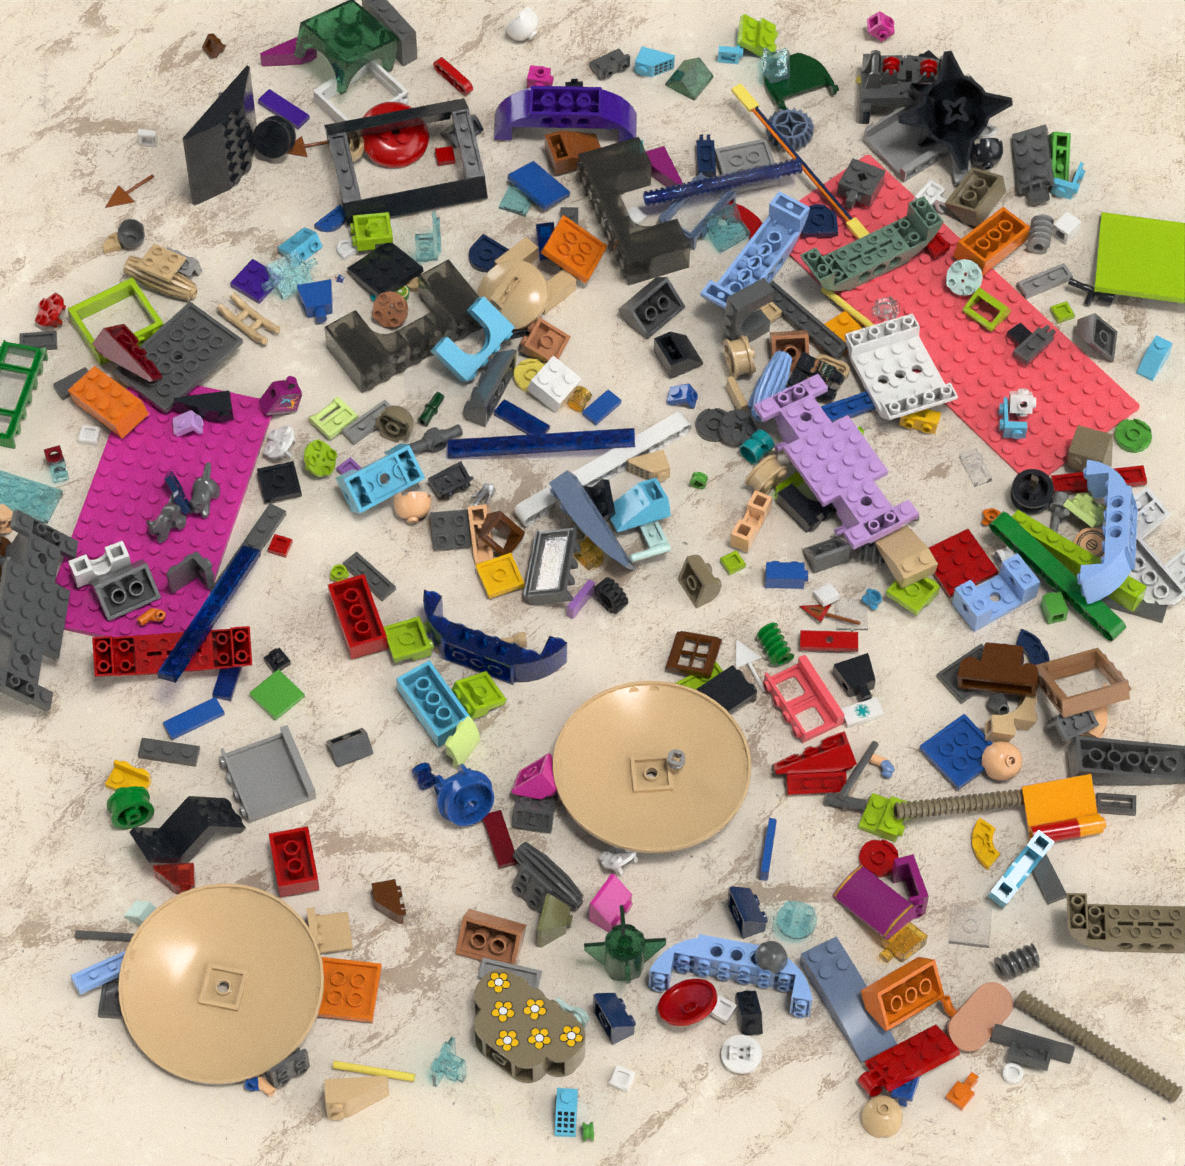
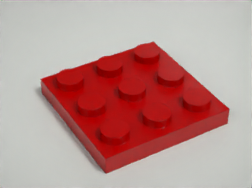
M969 529L929 547L930 552L938 563L933 576L949 599L954 596L955 588L969 580L977 586L998 575L999 571Z

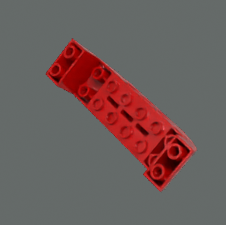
M250 626L120 637H92L95 677L206 671L253 665Z

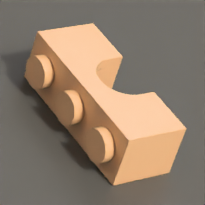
M756 490L754 491L747 504L743 520H738L731 533L730 546L748 553L771 511V496Z

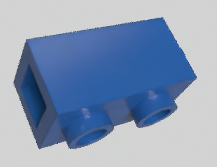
M797 561L766 562L765 588L804 589V582H808V570H805V563Z

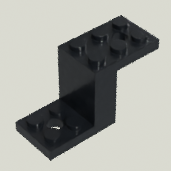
M188 796L160 828L133 827L129 833L149 863L188 864L216 832L242 833L246 827L242 823L241 817L232 808V804L228 799Z

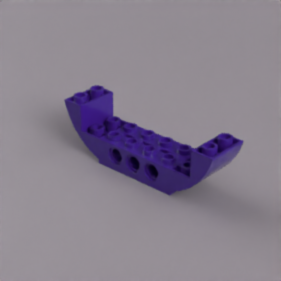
M530 86L528 89L508 96L499 104L495 110L494 140H512L513 127L619 129V142L636 140L637 113L627 100L615 93L603 90L602 87Z

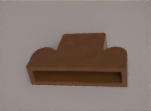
M986 642L981 661H978L975 657H966L960 663L958 672L959 688L1033 697L1037 695L1039 685L1038 668L1032 663L1024 664L1023 646Z

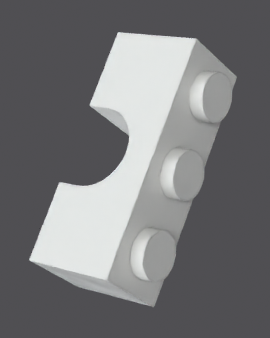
M123 541L105 547L104 555L98 559L89 560L87 555H83L68 561L72 577L77 588L90 584L89 582L130 565L131 561Z

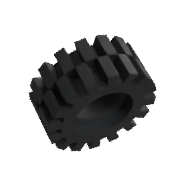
M606 577L594 587V594L598 597V601H601V605L605 606V609L609 610L610 613L617 614L629 603L623 588H620L619 584L615 583V580L610 577Z

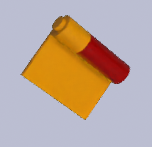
M1091 774L1021 786L1030 840L1038 830L1054 842L1101 834L1106 829L1105 818L1097 813Z

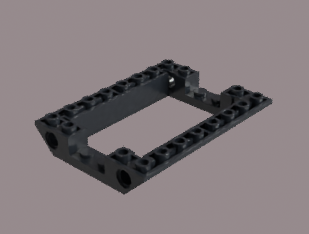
M464 98L324 125L331 158L334 161L347 227L350 226V223H353L354 215L389 212L390 218L488 199L485 173L469 107ZM452 116V128L454 136L457 137L465 179L361 199L348 139L449 120Z

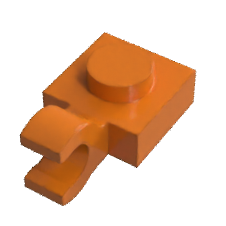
M971 1072L964 1084L957 1081L945 1099L963 1111L975 1095V1092L971 1089L978 1082L979 1076Z

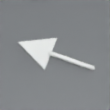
M736 640V668L748 664L762 692H766L751 663L762 657Z

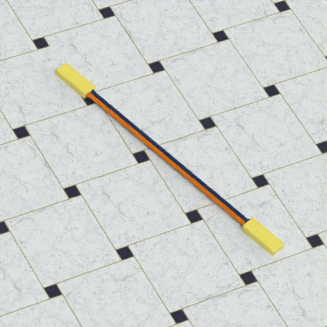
M741 83L733 87L731 92L749 113L753 112L845 219L846 226L853 235L860 239L870 234L856 217L852 218L759 110V104Z

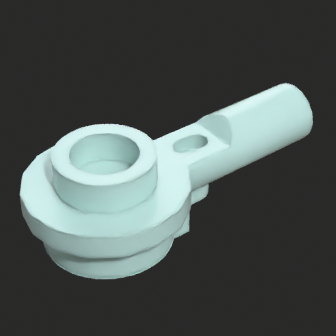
M560 998L555 1000L565 1012L574 1014L583 1027L587 1025L589 1016L584 1009L571 1007Z

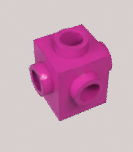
M881 11L867 18L868 33L881 42L895 34L894 20Z
M530 65L527 76V89L530 86H553L554 76L551 75V68Z

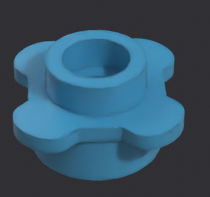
M869 588L866 590V594L862 596V601L870 606L872 610H876L878 608L877 605L882 602V596L877 590Z

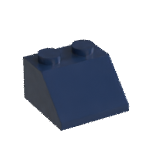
M729 887L727 906L742 938L745 939L764 932L768 919L765 912H761L759 908L760 902L757 895H753L750 888Z
M596 993L593 995V1012L612 1045L634 1035L636 1022L631 1014L628 1015L625 1011L626 1005L623 999H618L616 993Z

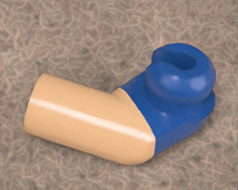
M254 1077L246 1080L244 1083L247 1090H262L269 1097L276 1092V1088L263 1077Z

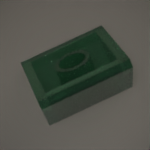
M700 57L692 58L682 62L667 80L665 86L695 101L714 76Z

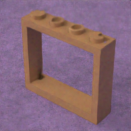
M1099 648L1036 665L1039 677L1038 687L1064 718L1130 699L1129 691H1131V687L1129 686L1128 679L1126 680L1123 677L1122 672L1115 668L1114 663L1110 662L1106 654H1103ZM1097 668L1111 685L1067 697L1054 680Z

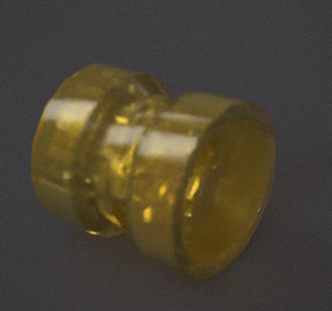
M577 386L567 404L574 411L582 412L586 407V403L591 399L592 394L585 387Z

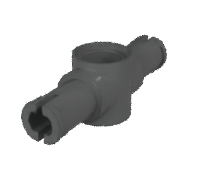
M459 424L445 430L433 427L424 433L422 439L408 445H410L414 454L423 450L439 452L446 447L449 440L462 436L463 431Z

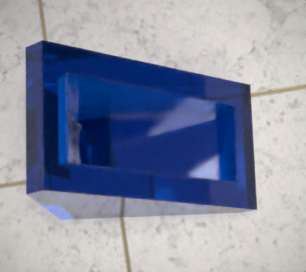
M554 222L535 224L540 260L549 259L541 251L554 230Z

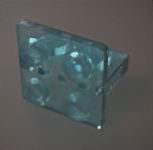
M451 1036L448 1042L445 1041L440 1050L441 1055L438 1059H434L430 1067L432 1070L431 1078L435 1087L438 1086L444 1074L449 1080L461 1083L467 1077L466 1060L456 1056V1040Z

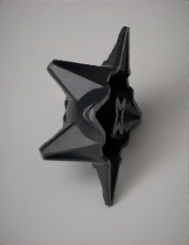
M944 51L938 80L932 83H912L910 85V89L919 104L898 115V122L922 128L917 143L921 148L939 144L946 145L959 170H965L968 168L973 141L983 132L989 119L1011 107L1013 101L1011 97L985 92L983 87L972 76L963 74L952 51Z

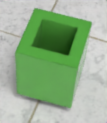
M1050 592L1042 597L1041 608L1047 624L1066 621L1068 608L1062 593Z

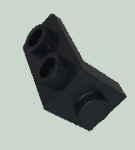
M750 990L737 992L736 998L741 1014L742 1034L746 1036L763 1034L762 1011L757 992Z

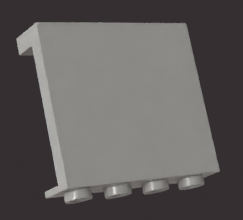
M914 104L899 107L890 115L883 116L877 123L867 126L863 139L903 183L949 155L948 147L943 144L921 148L917 143L922 128L898 122V115L914 107Z
M288 725L280 727L281 733L231 752L225 753L224 748L221 749L222 757H219L221 766L228 771L226 773L229 785L233 784L235 789L232 791L235 800H240L242 805L239 806L243 818L247 817L249 823L316 799L315 788Z

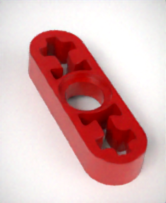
M443 57L433 62L437 73L462 95L466 96L473 91L471 82Z

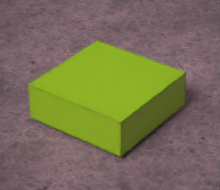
M1067 301L1050 307V311L1057 324L1074 319L1075 317Z
M737 550L720 558V563L729 576L746 568V563Z

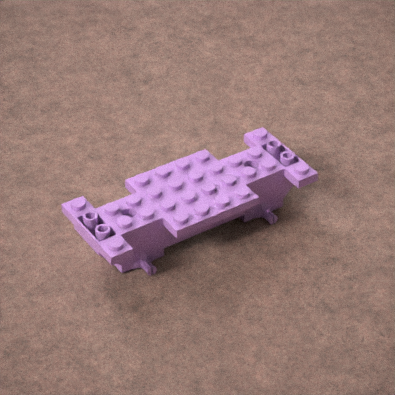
M816 374L754 404V410L763 422L775 417L778 432L783 438L782 442L774 445L777 452L781 450L785 452L823 507L830 503L834 505L837 509V516L842 521V526L834 529V533L837 537L843 534L854 550L902 528L903 525L917 519L919 513L910 500L894 507L888 502L875 481L888 475L887 468L848 415L833 423L830 421L815 400V397L828 391L825 382L819 374Z

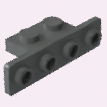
M995 1024L991 1037V1042L1010 1047L1007 1060L1045 1071L1048 1070L1050 1059L1070 1064L1075 1050L1073 1045Z

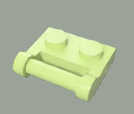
M335 397L332 403L316 415L312 414L308 417L310 424L321 431L329 440L333 439L342 432V429L358 419V415L339 397ZM336 408H338L337 411H335L334 413H332L330 416H328V417H327L326 419H324L322 422L320 421V420L323 419L325 416H327L329 413H331L333 410H335Z

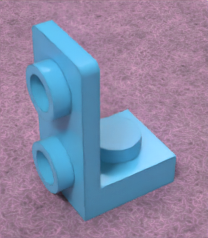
M738 44L737 47L719 46L718 63L739 64V57L743 58L744 48Z

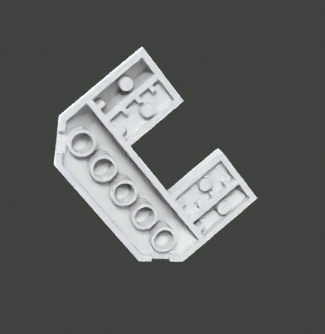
M1146 486L1134 496L1138 508L1135 570H1131L1129 576L1147 586L1143 598L1146 603L1155 604V601H1157L1159 605L1174 606L1185 597V549L1164 565L1142 540L1172 516ZM1105 521L1102 522V530L1103 526L1106 525Z

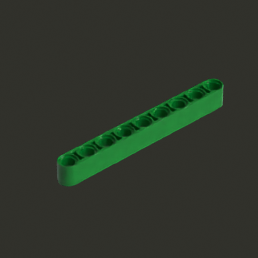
M1003 511L989 524L991 531L1015 554H1019L1023 561L1056 592H1061L1064 600L1107 640L1113 641L1126 629L1123 620L1101 600L1087 604L1085 596H1082L1081 585L1078 584L1077 577L1008 513Z

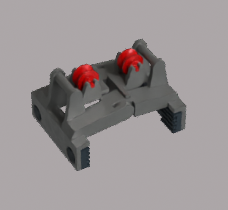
M873 50L870 54H863L858 124H869L871 105L910 106L914 104L916 106L919 104L910 89V85L912 83H932L938 80L943 55L940 56V59L906 55L902 58L903 55H881V52L878 50ZM911 79V82H905V80ZM881 83H891V84H896V85H882V86H881Z

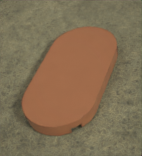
M985 983L978 987L951 1017L947 1024V1036L959 1048V1051L973 1052L980 1049L992 1036L995 1024L1002 1025L1009 1017L1013 1008L1010 992L999 983Z

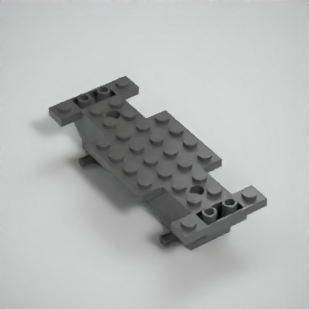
M17 509L12 514L10 529L18 532L13 542L6 546L4 557L0 555L2 568L0 581V692L26 705L31 704L46 712L51 709L53 692L38 685L42 657L44 655L56 660L60 656L70 590L55 583L59 556L62 555L70 560L76 558L78 541Z

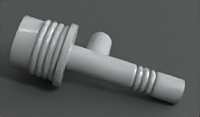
M1055 492L1049 506L1054 511L1051 529L1055 532H1058L1060 518L1070 514L1069 510L1063 506L1069 497L1064 492Z

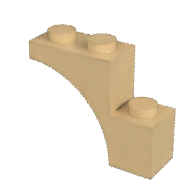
M1019 695V703L1015 711L1003 715L992 714L984 723L985 741L1009 742L1015 737L1016 729L1028 731L1037 721V713H1035L1037 697Z

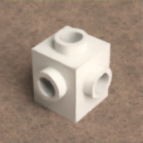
M1023 388L1018 389V391H1009V412L1016 413L1017 416L1032 414L1033 408H1036V397H1033L1032 392H1029V389Z

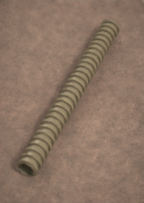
M1015 789L1014 791L1008 790V792L1005 790L1002 793L997 791L996 794L995 792H990V794L987 792L984 795L982 793L978 795L973 794L972 796L968 794L966 797L961 795L954 798L950 796L949 798L943 797V799H925V801L919 800V802L917 800L913 802L907 801V803L901 802V804L896 802L894 804V816L897 820H901V818L907 819V817L912 819L913 816L915 818H919V816L922 818L925 815L930 817L931 814L933 816H937V814L940 816L943 813L945 815L949 813L955 814V812L959 814L961 811L963 813L967 811L973 812V810L977 812L979 809L984 811L991 808L993 810L996 808L1002 809L1003 807L1013 808L1014 806H1024L1022 789Z
M1026 990L1022 991L1015 1001L1017 1007L1021 1006L1022 1010L1026 1009L1027 1013L1031 1012L1033 1017L1037 1016V1019H1042L1043 1023H1049L1048 1026H1053L1054 1030L1058 1029L1060 1030L1059 1033H1065L1066 1037L1070 1036L1072 1041L1076 1040L1077 1044L1081 1043L1082 1047L1086 1046L1088 1051L1092 1050V1053H1097L1098 1057H1104L1103 1060H1109L1111 1065L1115 1064L1116 1068L1120 1067L1121 1071L1125 1070L1127 1075L1131 1074V1077H1136L1137 1081H1143L1144 1085L1148 1084L1150 1089L1154 1088L1155 1092L1159 1091L1161 1096L1164 1094L1166 1099H1171V1102L1178 1099L1183 1089L1182 1086H1176V1082L1172 1083L1171 1079H1165L1166 1076H1160L1159 1072L1155 1073L1153 1068L1150 1070L1148 1065L1144 1066L1143 1062H1137L1138 1059H1133L1130 1054L1126 1055L1125 1051L1121 1052L1120 1048L1116 1049L1114 1044L1110 1045V1042H1105L1104 1038H1098L1099 1035H1093L1092 1031H1087L1086 1027L1082 1028L1081 1024L1077 1025L1075 1020L1072 1022L1070 1017H1065V1014H1059L1060 1011H1054L1053 1007L1050 1008L1047 1003L1043 1004L1042 1000L1038 1001L1037 997L1033 998L1032 994H1027Z

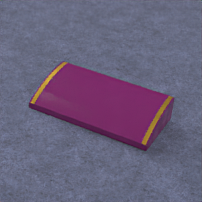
M861 864L844 879L833 894L834 899L886 940L917 917L914 905Z

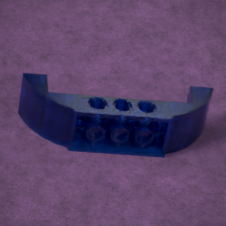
M424 589V622L428 629V637L432 639L434 647H437L442 654V659L479 673L487 671L490 677L514 685L516 682H531L545 678L558 671L567 663L568 642H565L562 638L549 636L541 654L532 649L521 648L516 643H508L497 636H489L478 629L473 630L462 623L449 621L443 617L442 596L435 591Z

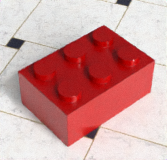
M308 826L268 833L280 897L320 890Z

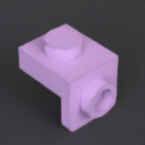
M192 410L173 418V431L177 437L193 430L198 434L203 433V420L201 416Z

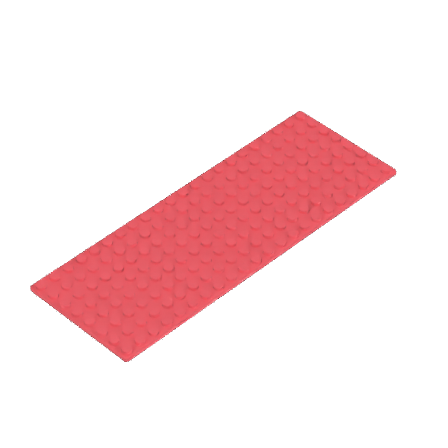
M865 155L859 161L886 171L884 185L872 206L856 202L852 209L845 207L847 198L837 194L838 183L846 169L824 183V185L852 218L856 217L865 229L872 233L907 216L908 203L912 202L915 196L871 155ZM817 188L799 200V202L808 207L814 204H823L834 211L837 216L838 236L802 238L801 233L789 256L820 284L800 255L816 247L820 254L824 256L858 239L847 228L845 219ZM944 223L938 233L950 245L949 251L934 258L924 247L908 263L850 291H833L875 325L885 321L887 317L885 315L886 310L890 311V315H888L890 317L889 320L913 313L920 326L919 337L944 383H951L958 395V399L944 404L1017 474L1027 469H1037L1050 476L1068 462V452L1078 425L1108 433L1140 408L1139 403L993 268L983 275L980 288L1011 310L1010 314L991 332L962 312L973 294L967 296L957 295L946 284L948 269L954 262L958 261L953 255L960 238ZM982 298L971 308L991 323L1000 312ZM1020 322L1032 333L1038 327L1050 326L1049 331L1052 329L1056 331L1053 336L1054 340L1027 366L1012 355L1018 346L1006 336L1007 331ZM919 369L912 370L915 373H921ZM1021 388L1029 389L1033 397H1036V408H1033L1032 414L1017 416L1016 413H1010L1008 410V421L1027 422L1026 438H1003V430H999V422L1002 419V415H999V404H1002L1003 397H1007L1009 402V391H1018Z

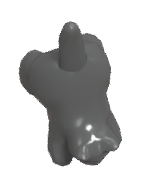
M210 462L206 463L202 477L196 478L193 483V495L189 501L191 510L188 514L201 513L203 518H207L210 513L211 499H217L220 495L219 485L210 478Z
M172 493L168 504L162 508L159 516L154 521H146L149 533L152 536L157 535L158 543H162L168 538L169 532L173 527L181 530L186 525L187 518L180 512V505L175 504Z

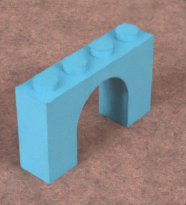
M484 296L479 297L467 310L484 330L485 342L482 349L474 355L467 354L451 339L443 337L431 350L461 382L471 381L477 374L476 370L487 364L489 361L488 357L491 354H495L501 348V342L508 340L513 334L511 331L515 328Z

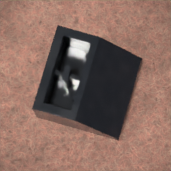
M670 331L654 338V352L670 378L703 365L702 359L687 335Z

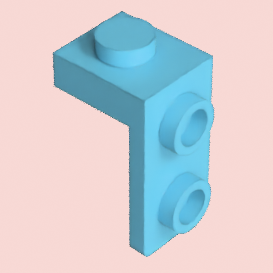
M1080 162L1073 182L1055 177V185H1052L1051 194L1071 200L1073 194L1078 193L1080 187L1078 181L1083 180L1085 170H1083L1084 163Z
M1003 397L1002 404H999V415H1002V419L999 422V430H1003V438H1026L1027 422L1008 421V398Z

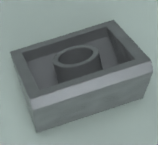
M835 537L802 550L815 574L849 562L851 547L849 543Z

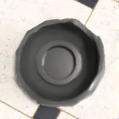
M135 219L123 220L118 227L117 236L119 242L127 248L140 246L145 237L143 224Z
M767 941L761 943L755 951V960L762 970H769L774 974L785 968L788 963V955L780 943Z

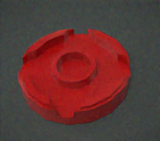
M873 839L865 843L861 848L859 863L876 877H887L892 874L894 859L899 858L898 850L887 840Z

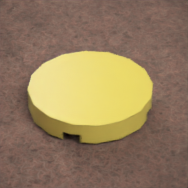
M538 359L521 361L514 370L516 386L522 391L529 392L527 388L530 381L543 368L545 363L543 364Z

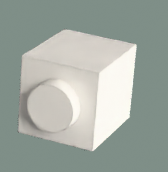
M1066 212L1054 224L1052 236L1066 245L1079 232L1081 221L1076 216Z

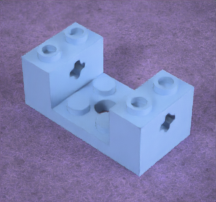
M1016 554L1002 562L999 575L977 587L969 580L955 588L952 605L975 632L1036 598L1040 581L1019 554ZM998 596L1000 600L995 602L990 597Z

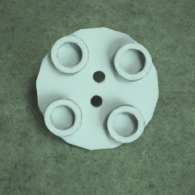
M958 260L948 269L946 284L957 295H971L982 284V271L978 264L972 260Z

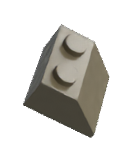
M1078 425L1068 452V468L1083 472L1084 468L1087 467V460L1097 461L1111 467L1113 434Z

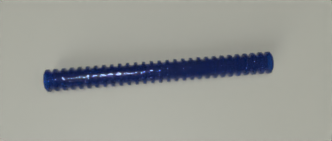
M795 158V160L790 159L789 162L786 160L784 163L781 161L779 164L763 165L762 168L758 166L757 169L753 167L752 170L749 168L747 171L731 172L730 175L726 173L725 176L721 174L720 177L714 176V178L709 177V179H698L697 182L694 180L692 183L689 181L687 184L671 185L670 188L669 186H666L665 189L661 187L660 190L644 191L643 199L645 205L650 207L651 204L655 206L656 203L659 205L661 202L677 201L678 198L680 200L683 197L687 199L688 196L709 194L710 191L714 193L715 190L719 192L721 189L742 187L743 184L746 186L748 183L769 181L770 178L774 180L775 177L778 179L780 176L801 174L802 164L799 158Z

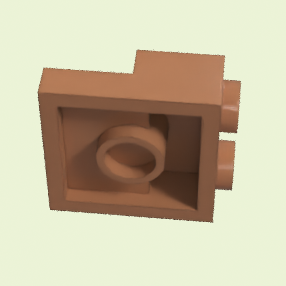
M539 317L536 322L532 321L527 331L530 332L528 336L524 335L519 345L522 346L520 352L532 359L539 358L547 363L552 356L559 359L571 336Z

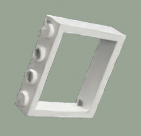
M368 54L313 91L314 102L336 123L348 121L349 119L328 99L368 72L396 96L389 102L408 104L409 92Z

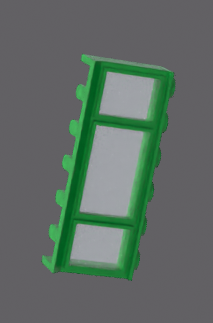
M3 340L0 346L1 447L11 449L16 447L14 437L15 434H20L21 432L20 420L26 419V404L32 403L31 391L32 388L37 389L38 373H43L42 361H48L46 347L36 348L6 342V340Z

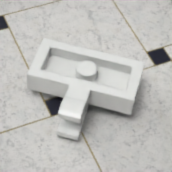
M932 180L913 199L914 201L924 196L931 206H936L938 212L943 214L947 210L945 208L947 207L945 205L947 199L941 197L946 189Z

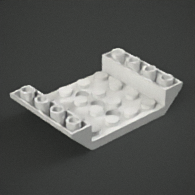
M913 313L845 334L851 363L881 418L887 420L958 399L952 384L944 383L919 337L920 326ZM919 369L921 373H915L912 370ZM901 374L904 376V378L900 379L895 375ZM883 379L886 380L887 383L882 384L878 381Z

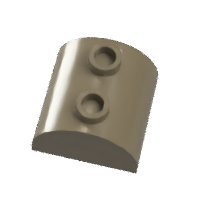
M700 555L686 557L677 580L697 609L716 598L721 590L722 583L718 577L715 578L713 576L711 565L705 563Z

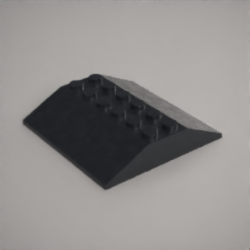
M248 65L182 138L192 204L195 206L231 190L235 184L240 182L245 172L251 169L255 151L253 132L257 123L251 72Z

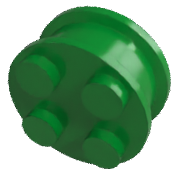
M139 786L120 787L115 790V793L109 797L106 804L108 811L112 814L111 821L115 827L132 829L133 827L145 824L152 818L154 807L149 802L150 795L148 790Z

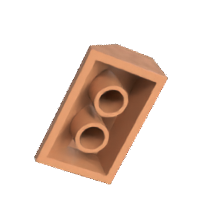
M468 909L463 916L455 953L482 961L483 957L516 965L527 925Z

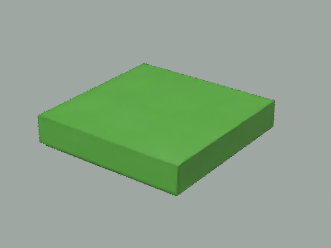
M279 669L249 693L250 697L275 721L305 697V694Z

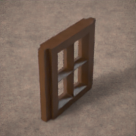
M677 631L665 667L666 670L704 678L711 677L722 639L715 636ZM686 640L696 642L693 652L683 650ZM699 643L710 644L707 654L697 653ZM681 654L691 656L688 666L678 664ZM695 657L705 658L703 668L692 667Z

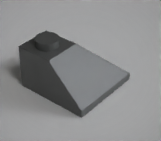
M1096 313L1078 319L1076 335L1108 361L1114 362L1118 331Z

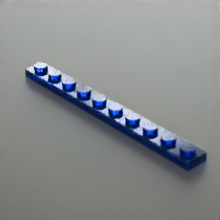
M635 428L450 439L448 441V459L635 447Z
M244 545L241 547L158 670L157 675L159 679L177 682L261 556L259 549Z

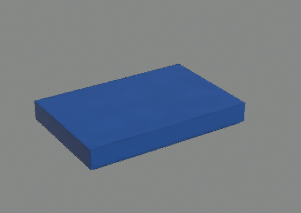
M535 161L511 172L507 177L510 182L543 210L570 196V191Z

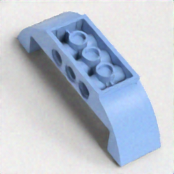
M1087 460V467L1084 468L1083 473L1084 479H1088V491L1092 492L1093 498L1105 497V506L1107 507V510H1104L1106 525L1103 526L1105 541H1102V549L1105 553L1101 557V564L1081 565V571L1077 574L1082 596H1085L1087 604L1101 600L1115 591L1126 580L1130 571L1135 570L1138 508L1131 485L1127 486L1117 471L1103 463Z
M699 934L698 938L682 941L664 951L656 959L649 971V988L658 992L669 989L674 969L680 973H696L701 977H717L722 981L734 980L740 984L750 983L761 988H777L782 992L793 991L789 1014L799 1018L810 1017L812 1005L811 990L800 969L788 958L787 965L778 973L773 974L769 970H762L755 960V951L760 946L756 944Z

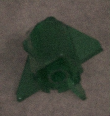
M619 905L620 925L614 926L607 933L605 942L584 943V951L605 966L606 972L611 979L624 981L627 984L641 976L644 963L666 945V938L645 939L643 933L636 929L635 926L625 924L624 905Z

